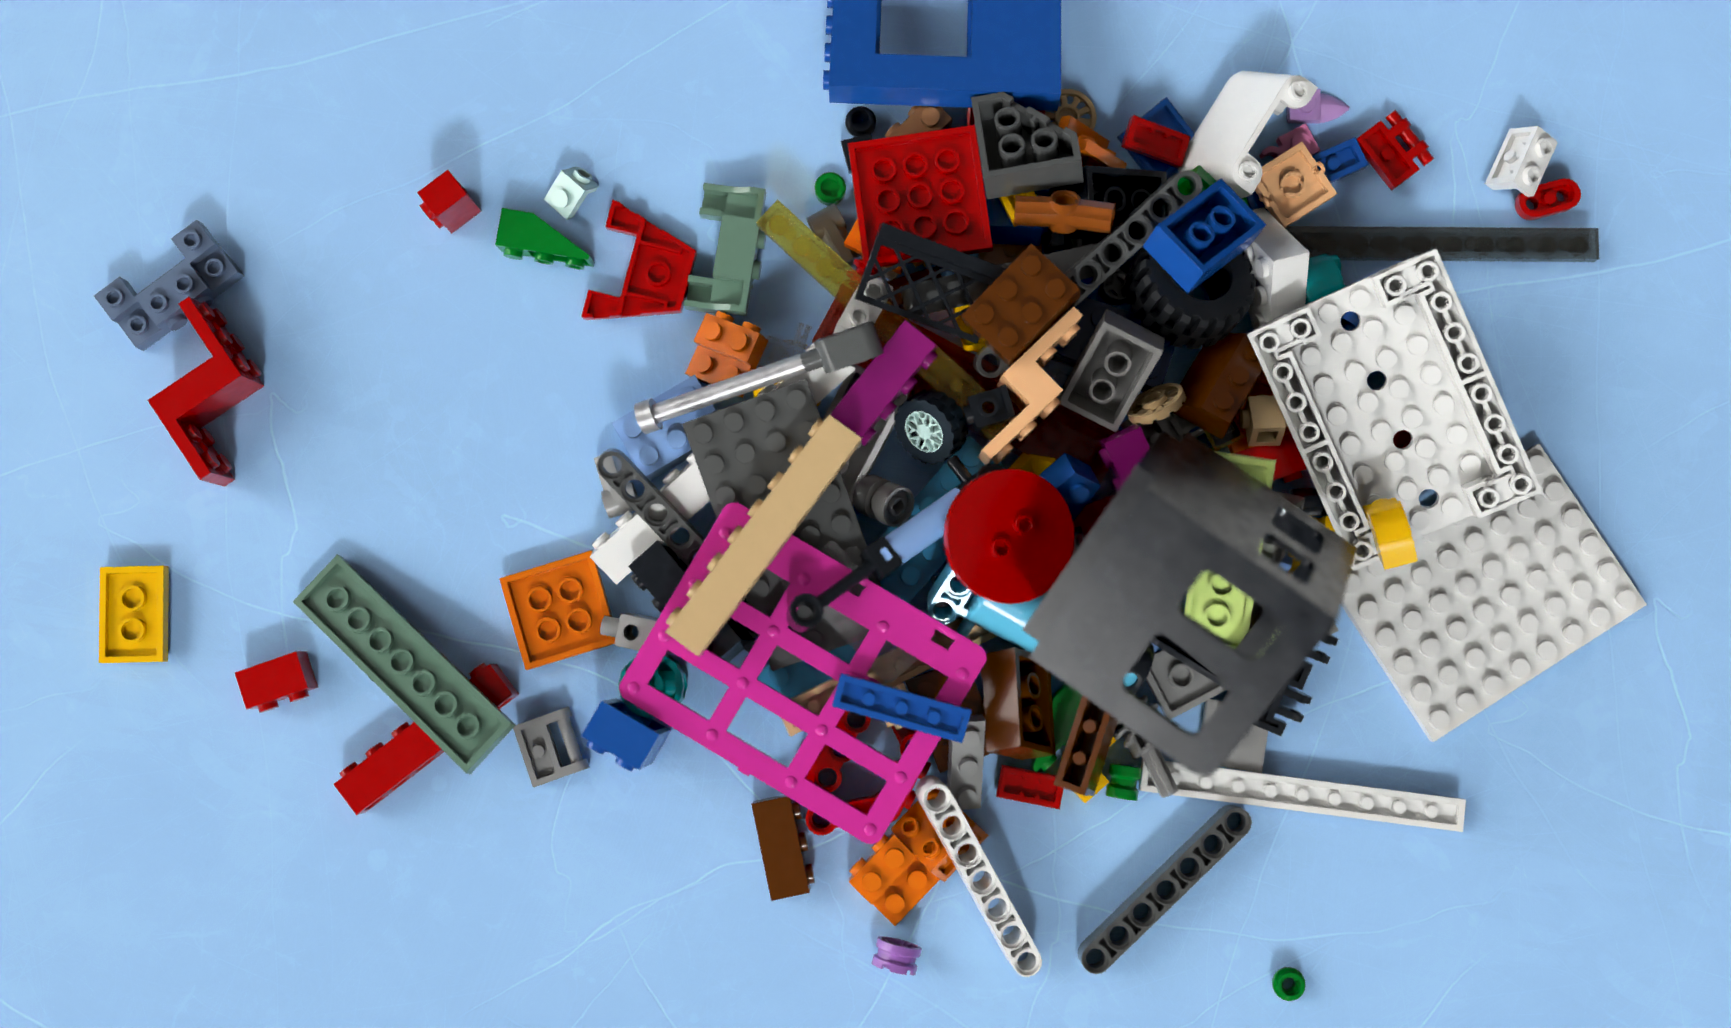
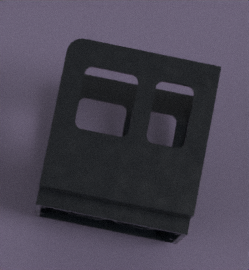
M1163 431L1135 466L1022 629L1039 641L1029 657L1189 771L1198 775L1212 774L1222 766L1338 620L1357 547L1189 433L1180 442ZM1263 539L1272 542L1301 562L1292 575L1261 554L1259 548ZM1212 571L1263 607V613L1236 648L1185 614L1181 609V600L1203 572ZM1150 642L1217 683L1222 688L1231 691L1200 731L1195 733L1188 732L1126 688L1124 677Z

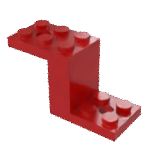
M187 297L178 305L213 357L147 401L198 478L202 481L225 487L235 480L230 472L232 466L223 454L217 453L213 447V444H215L213 436L207 429L202 427L264 387L259 378L262 373L258 366L251 359L247 360L242 353L245 348L235 334L230 335L225 325L228 322L224 315L217 308L211 309L204 301L200 303L191 297Z

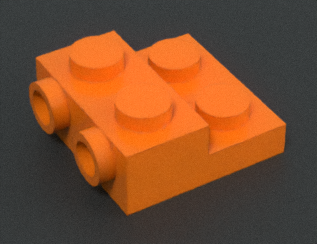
M717 311L715 316L706 313L693 342L698 346L685 374L689 377L695 375L699 381L711 385L757 368L768 340L760 334L761 328L750 322L744 321L742 326L733 323V317L721 311Z
M892 833L889 838L884 834L881 840L871 847L875 852L866 861L860 858L851 867L849 872L852 876L849 878V883L896 926L940 879L931 873L906 845Z

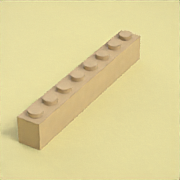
M828 415L825 420L819 418L808 432L812 438L805 447L798 445L788 459L792 463L785 474L779 471L768 485V488L772 491L763 501L759 498L747 513L751 519L744 528L738 525L727 540L731 545L724 555L718 552L707 566V569L711 572L703 582L698 579L686 594L690 600L684 608L676 607L668 617L666 623L670 626L666 633L698 657L702 656L861 444V437L831 415Z

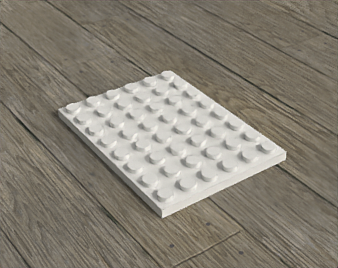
M1540 444L1532 446L1525 452L1543 491L1542 493L1480 519L1472 515L1414 539L1418 558L1417 562L1384 570L1379 560L1355 571L1351 569L1341 606L1431 742H1435L1647 605Z

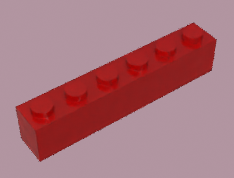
M482 663L468 674L471 677L469 680L499 709L519 695L497 664L486 666L485 663ZM406 722L396 728L391 733L394 737L385 745L382 742L376 744L365 753L368 757L359 765L354 762L339 773L342 778L333 785L356 815L369 811L444 753L415 722L411 725Z

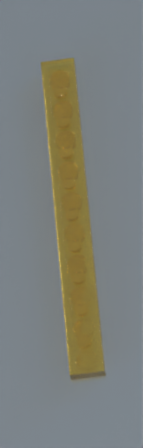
M777 200L759 218L756 226L846 308L862 276ZM882 309L874 325L879 339L886 344L905 320L910 323L912 322L905 317ZM938 347L935 350L938 357L927 370L922 367L917 374L936 391H942L948 397H952L956 401L955 403L963 410L962 406L967 405V397L985 392L986 390ZM986 402L982 405V410L985 413H992L994 406ZM1010 422L983 429L980 432L991 441Z

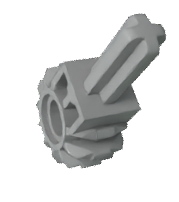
M1143 695L1141 699H1143L1145 702H1147V701H1148L1147 695H1146V696ZM1153 703L1151 706L1157 709L1158 703ZM1118 720L1116 726L1118 731L1113 737L1116 740H1119L1121 737L1125 738L1124 747L1129 749L1133 760L1142 757L1162 798L1175 794L1178 791V787L1161 751Z

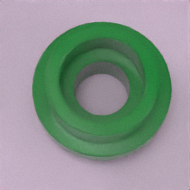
M1284 967L1274 974L1272 988L1281 999L1293 1001L1301 997L1305 991V979L1295 968ZM1286 978H1292L1293 985L1289 989L1283 987V981Z

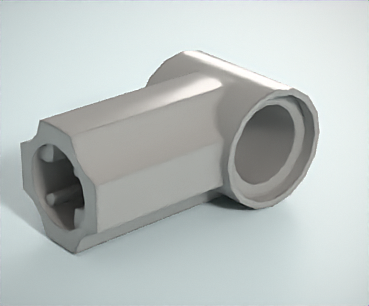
M600 456L594 458V461H595V464H596V468H597V462H598V459H599ZM608 456L603 461L605 470L610 473H617L622 468V463L616 456ZM599 474L603 488L601 492L602 500L608 517L620 516L627 511L633 512L634 510ZM629 481L626 484V491L629 495L638 497L634 484Z

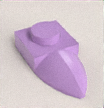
M1317 89L1307 105L1298 109L1287 107V123L1318 124L1329 122L1342 116L1349 110V106L1336 97L1322 94L1321 90Z

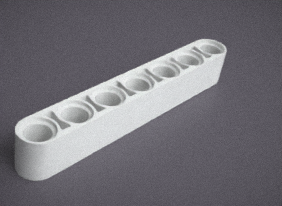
M934 775L922 777L915 786L916 797L1005 958L1019 975L1023 977L1035 975L1042 966L1041 955L954 796L938 777ZM940 788L939 795L935 799L927 800V795L932 789ZM955 816L951 826L942 827L947 817ZM970 844L966 853L958 855V850L962 845ZM985 871L981 880L973 882L975 874ZM999 898V902L995 907L988 908L989 903L993 899ZM1014 925L1013 930L1009 934L1003 935L1004 930L1008 926ZM1028 952L1024 960L1018 961L1021 954Z

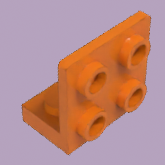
M940 788L932 789L927 795V800L935 799L939 795ZM917 800L896 822L891 831L931 873L945 882L954 873L956 867L920 802ZM961 810L979 844H981L989 835ZM955 816L947 817L942 827L951 826ZM970 844L962 845L958 850V855L966 853Z

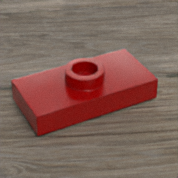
M1133 115L1129 119L1121 147L1180 168L1182 167L1191 136Z
M1001 764L995 796L1060 809L1064 788L1054 785L1057 775Z

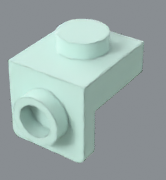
M572 167L561 170L545 196L544 201L568 220L574 217L587 194L596 192L599 185L592 180L591 174L582 168Z

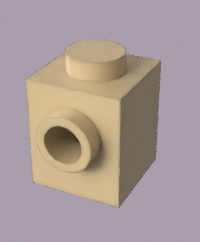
M1265 394L1248 396L1245 408L1239 412L1240 428L1245 429L1248 447L1281 445L1287 423L1275 396Z

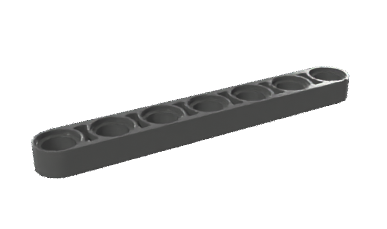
M618 449L604 451L597 462L599 474L689 567L694 554L698 552L705 538L622 451ZM608 456H616L622 463L621 470L617 473L606 471L603 465L604 459ZM631 480H639L644 485V493L639 497H633L626 491V484ZM658 503L665 506L667 516L662 520L652 519L648 512L651 505ZM677 527L685 528L689 532V540L683 544L674 542L671 538L672 530Z

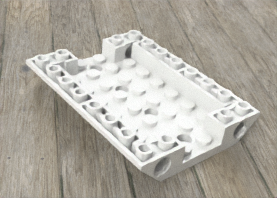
M1437 249L1392 265L1277 317L1247 333L1335 533L1357 547L1351 568L1352 571L1380 560L1377 555L1372 531L1363 511V506L1371 504L1377 499L1396 498L1397 501H1401L1414 540L1472 515L1480 519L1543 492ZM1349 311L1355 312L1359 317L1358 326L1353 330H1345L1341 326V317ZM1374 371H1381L1385 376V383L1379 389H1371L1367 384L1369 374ZM1401 430L1408 431L1411 435L1409 445L1404 448H1397L1393 443L1394 435ZM1426 489H1432L1437 494V499L1431 506H1422L1419 502L1420 494Z

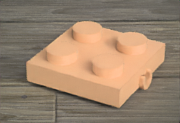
M1303 142L1298 143L1262 166V178L1255 189V192L1260 197L1259 200L1264 203L1265 209H1268L1270 214L1284 228L1338 194L1324 174L1326 171L1324 165L1320 161H1315Z

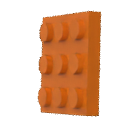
M592 550L499 578L526 671L615 644L616 637L600 634L603 617H612L598 566L590 558Z

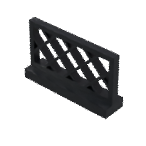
M881 223L854 299L978 344L979 338L974 333L969 334L961 331L955 319L962 315L969 307L953 314L946 296L962 289L969 306H971L973 301L967 286L977 281L990 286L1006 268L891 225ZM880 246L894 250L899 263L882 271L877 260ZM900 253L911 257L903 261ZM914 259L924 261L929 275L913 282L905 264ZM931 264L941 267V269L934 272ZM875 265L878 273L870 276L873 266ZM901 266L909 284L892 292L884 274ZM949 270L955 273L960 286L943 293L936 275ZM880 276L888 294L878 299L863 295L868 281ZM962 276H965L972 280L964 283ZM932 278L939 296L923 303L915 285ZM911 287L918 306L906 311L899 308L894 295ZM890 297L893 305L882 301ZM941 299L949 316L936 322L929 318L925 306ZM921 309L923 316L914 314L912 312ZM951 320L954 328L944 325L943 323Z

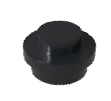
M855 107L846 115V129L854 137L872 134L876 128V117L867 107Z

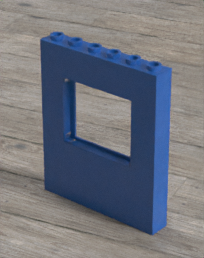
M827 0V8H833L832 16L826 15V35H831V43H825L824 62H830V70L823 71V90H829V103L973 108L971 97L1005 92L1014 98V102L1025 108L1030 106L1035 110L1058 111L1061 97V0H968L967 57L880 54L882 0Z

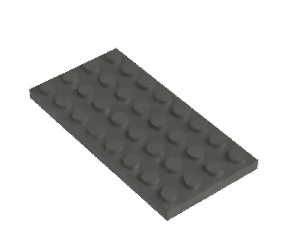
M807 379L682 423L716 518H718L723 508L729 503H740L751 509L759 498L764 501L772 491L768 488V485L779 471L785 474L792 463L788 459L798 445L805 447L812 438L808 432L821 417ZM839 472L792 535L854 571L865 563L860 555L867 547L841 472ZM766 569L745 597L749 605L770 617L790 583ZM873 574L867 577L868 580L882 587ZM857 584L848 591L859 597L865 587ZM827 605L824 607L821 620L813 630L795 632L823 649L831 651L864 639L869 629ZM800 606L797 616L804 621H809L813 619V612L807 606ZM777 645L768 661L772 671L803 660Z

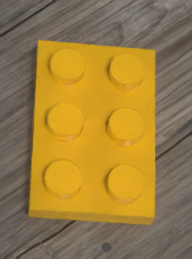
M169 566L100 567L99 663L168 662Z

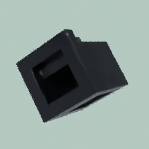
M1006 385L969 396L966 399L967 405L962 406L968 425H974L975 432L1010 422L1015 418V412ZM989 402L993 404L994 411L992 413H985L982 410V405Z

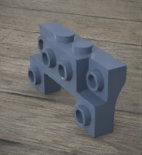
M195 220L171 238L185 259L137 294L127 280L118 277L94 295L110 319L118 323L133 345L142 351L148 349L170 331L178 330L188 322V318L178 303L187 297H191L200 303L206 302L210 307L213 304V299L245 276L236 263L218 244L206 226L198 220Z

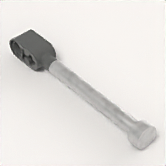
M866 322L814 341L815 349L656 403L652 398L636 403L634 405V412L638 425L644 434H649L662 429L663 422L797 375L823 367L825 373H830L883 354L884 350L874 322Z

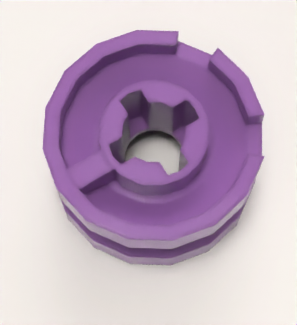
M879 936L876 943L878 952L873 955L872 964L880 969H883V967L890 969L889 972L906 975L907 970H909L910 975H916L917 965L915 961L916 958L920 957L922 948L905 940Z

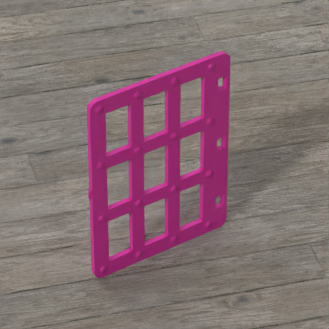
M729 503L721 511L619 685L620 694L627 701L738 767L737 770L748 777L751 774L867 844L877 843L883 837L941 737L916 730L897 763L836 726L845 711L832 707L838 684L820 714L817 715L757 678L778 645L838 682L841 673L880 683L867 675V672L887 640L948 676L935 699L960 706L986 662V653L980 645L867 578L858 583L865 587L859 597L847 591L828 605L869 629L849 664L788 628L786 612L796 596L812 594L817 597L853 571L792 535L767 568L790 583L772 615L769 617L742 601L731 616L732 619L759 634L741 667H736L708 649L705 650L702 656L698 657L666 633L670 626L666 621L676 607L683 609L690 600L686 594L698 579L703 582L711 572L707 569V566L718 552L724 555L731 544L727 540L736 527L740 525L744 528L751 519L747 514L750 510L749 508L740 503ZM935 630L954 640L948 650L931 640ZM668 650L729 686L710 720L649 684ZM746 697L808 733L789 767L727 731ZM825 744L886 780L885 785L867 814L805 778Z

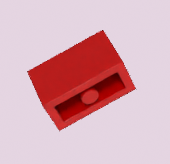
M446 170L417 192L424 201L419 206L428 218L439 229L445 226L451 233L481 212L477 204L449 170Z
M295 651L235 672L246 709H258L259 713L278 708V701L289 698L290 702L309 697L308 691L318 688L307 651Z

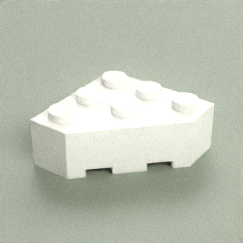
M1264 207L1253 211L1266 223V226L1253 243L1244 250L1245 254L1243 255L1245 259L1250 260L1253 268L1250 274H1254L1256 282L1254 301L1248 310L1254 330L1277 317L1305 305L1310 253Z

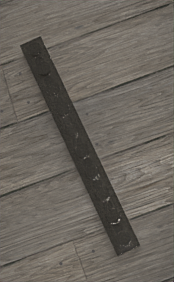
M1288 226L1285 228L1310 252L1309 258L1327 254L1329 256L1337 255L1340 260L1404 261L1437 249L1442 261L1595 262L1599 260L1598 228Z

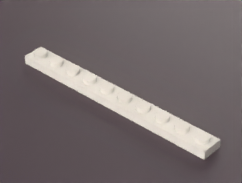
M1142 759V771L1138 790L1158 793ZM1165 761L1178 787V791L1173 794L1176 796L1463 832L1466 799L1226 768H1219L1216 772L1209 775H1198L1189 771L1178 762Z

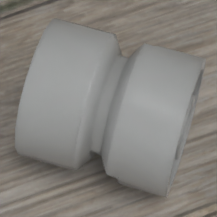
M872 474L862 478L857 484L853 493V504L857 512L894 528L905 523L911 516L914 509V496L910 489Z

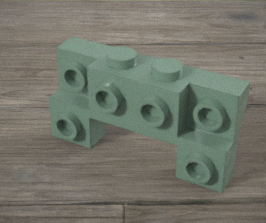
M704 183L703 204L699 210L700 218L721 221L713 278L689 275V288L687 299H684V307L686 310L712 314L721 311L728 314L747 316L751 288H753L754 279L759 280L762 261L757 260L759 249H764L767 231L762 230L766 190L750 186L733 187Z

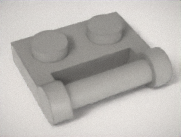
M569 707L515 725L513 728L533 788L590 768L587 758L583 759L569 718L572 716ZM556 721L571 764L564 767L562 766L549 724Z

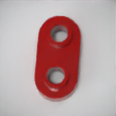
M1567 178L1539 184L1533 197H1526L1523 193L1516 197L1515 210L1520 217L1526 220H1536L1566 212L1578 204L1581 198V191L1576 182ZM1557 193H1560V194L1563 195V197H1564V201H1563V202H1562V201H1559V200L1557 199V196H1556ZM1531 201L1534 204V209H1529L1526 202Z

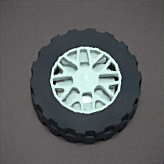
M936 389L921 390L899 406L897 409L898 413L895 414L894 418L896 420L894 427L895 431H897V438L902 443L905 451H908L914 459H919L925 464L931 463L933 465L938 462H944L960 450L967 440L968 428L962 413L963 410L955 403L956 401L952 397H948L942 391L938 392Z

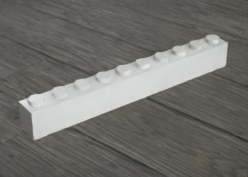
M814 342L806 349V351L816 348ZM851 365L834 372L825 373L823 367L780 381L776 385L765 386L757 395L760 396L807 379L817 405L856 368L855 365ZM693 453L686 458L689 464L681 471L675 468L662 480L665 485L659 490L687 520L710 501ZM657 503L649 507L648 512L652 519L662 520L667 516V510L662 504ZM627 511L616 521L615 524L618 528L610 535L604 532L592 543L595 549L592 551L590 558L616 585L632 571L628 566L657 540L663 541L636 512L632 514L630 511ZM680 527L673 529L671 535L674 534Z

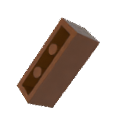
M1083 695L1054 785L1084 796H1094L1118 720Z
M786 795L753 801L751 805L771 901L810 893V884L815 883L812 864L805 863L803 852L809 851L805 831L799 832L797 820L802 819L800 804Z

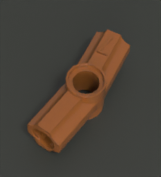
M1068 190L1056 191L1051 194V197L1016 195L1014 225L1046 226L1059 234H1069L1077 229L1111 234L1116 207L1113 203L1080 199L1077 193Z

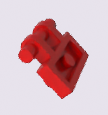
M1396 110L1386 117V120L1392 126L1391 129H1388L1382 121H1379L1356 138L1365 158L1391 191L1420 170L1413 159L1417 157L1423 166H1426L1435 159L1427 150L1429 145L1424 139L1422 141L1419 140L1411 130L1410 126L1412 124L1407 118L1403 119ZM1400 136L1410 150L1406 152L1396 140V137Z

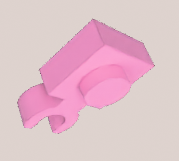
M1305 123L1278 137L1276 140L1278 147L1269 146L1265 148L1259 157L1262 159L1270 155L1276 158L1300 142L1304 143L1312 156L1321 150Z

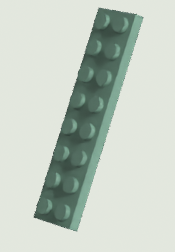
M337 554L293 601L465 773L471 774L516 725L342 556Z

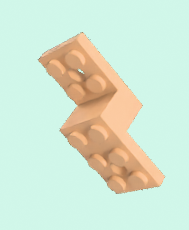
M1072 307L1002 374L997 386H1007L1010 399L1022 412L981 450L978 458L985 465L990 464L992 461L998 465L1014 448L1011 443L1015 439L1022 442L1038 425L1035 420L1039 416L1045 420L1061 403L1058 397L1063 389L1042 368L1054 357L1053 355L1057 352L1055 347L1060 344L1064 348L1081 329L1078 323L1083 315L1075 307Z

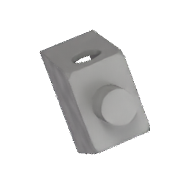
M621 613L620 618L604 616L600 634L616 637L615 646L639 651L658 618L635 613ZM634 626H636L639 631L637 637H635L632 633V629ZM669 650L666 653V655L673 654Z

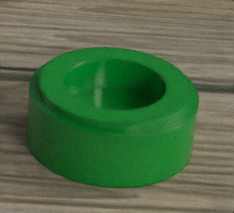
M827 172L818 177L815 182V195L822 204L829 206L834 203L836 205L844 199L846 185L840 175Z

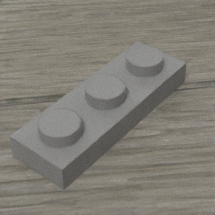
M970 715L963 743L949 740L947 787L961 810L981 808L986 724L983 715Z

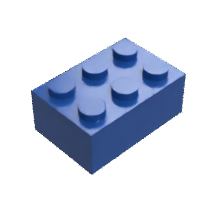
M1219 179L1159 223L1143 245V248L1189 293L1247 249L1265 228L1266 223L1222 179Z
M615 698L600 702L581 736L588 740L586 745L600 754H604V752L613 754L617 757L615 762L618 765L633 771V769L640 770L653 763L671 730L651 718L636 715L624 702Z

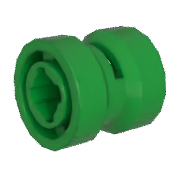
M1110 763L1108 773L1111 776V780L1106 786L1105 796L1137 801L1139 791L1136 788L1137 780L1141 778L1142 768Z

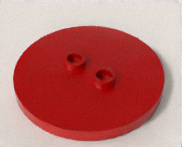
M1000 469L984 473L963 487L949 508L944 525V547L947 560L958 580L969 591L983 599L1003 604H1019L1036 599L1051 589L1071 559L1074 547V526L1070 510L1058 490L1047 480L1034 473L1019 469Z

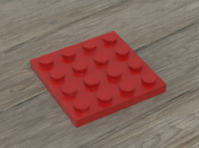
M975 125L848 143L864 268L866 267L876 239V233L881 223L891 225L968 255L993 251ZM880 246L877 255L880 267L899 263L894 250ZM900 253L903 261L911 257ZM914 259L908 263L921 262L922 260Z

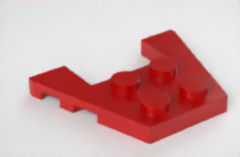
M612 200L605 226L606 229L636 237L620 297L588 290L581 317L584 320H599L682 313L684 299L689 287L688 276L692 275L697 251L663 229L661 230L651 224L644 217L624 207L620 202Z

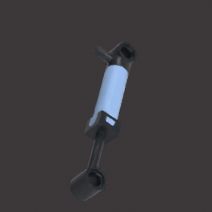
M954 455L947 461V465L961 483L888 535L882 536L866 547L860 555L865 563L817 597L812 594L796 596L786 612V620L789 626L798 632L813 630L822 618L824 607L871 574L881 582L898 570L905 562L944 536L947 513L953 500L963 487L984 473L1003 468L997 464H987L971 475L958 456ZM799 606L809 607L813 612V619L809 621L800 619L797 616L796 608Z

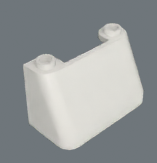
M1241 71L1232 75L1190 140L1182 167L1178 168V171H1191L1200 165L1216 181L1222 179L1241 199L1252 195L1262 178V167L1248 152L1273 113L1278 116L1283 113L1286 106L1291 109H1298L1307 105L1318 87L1300 75Z

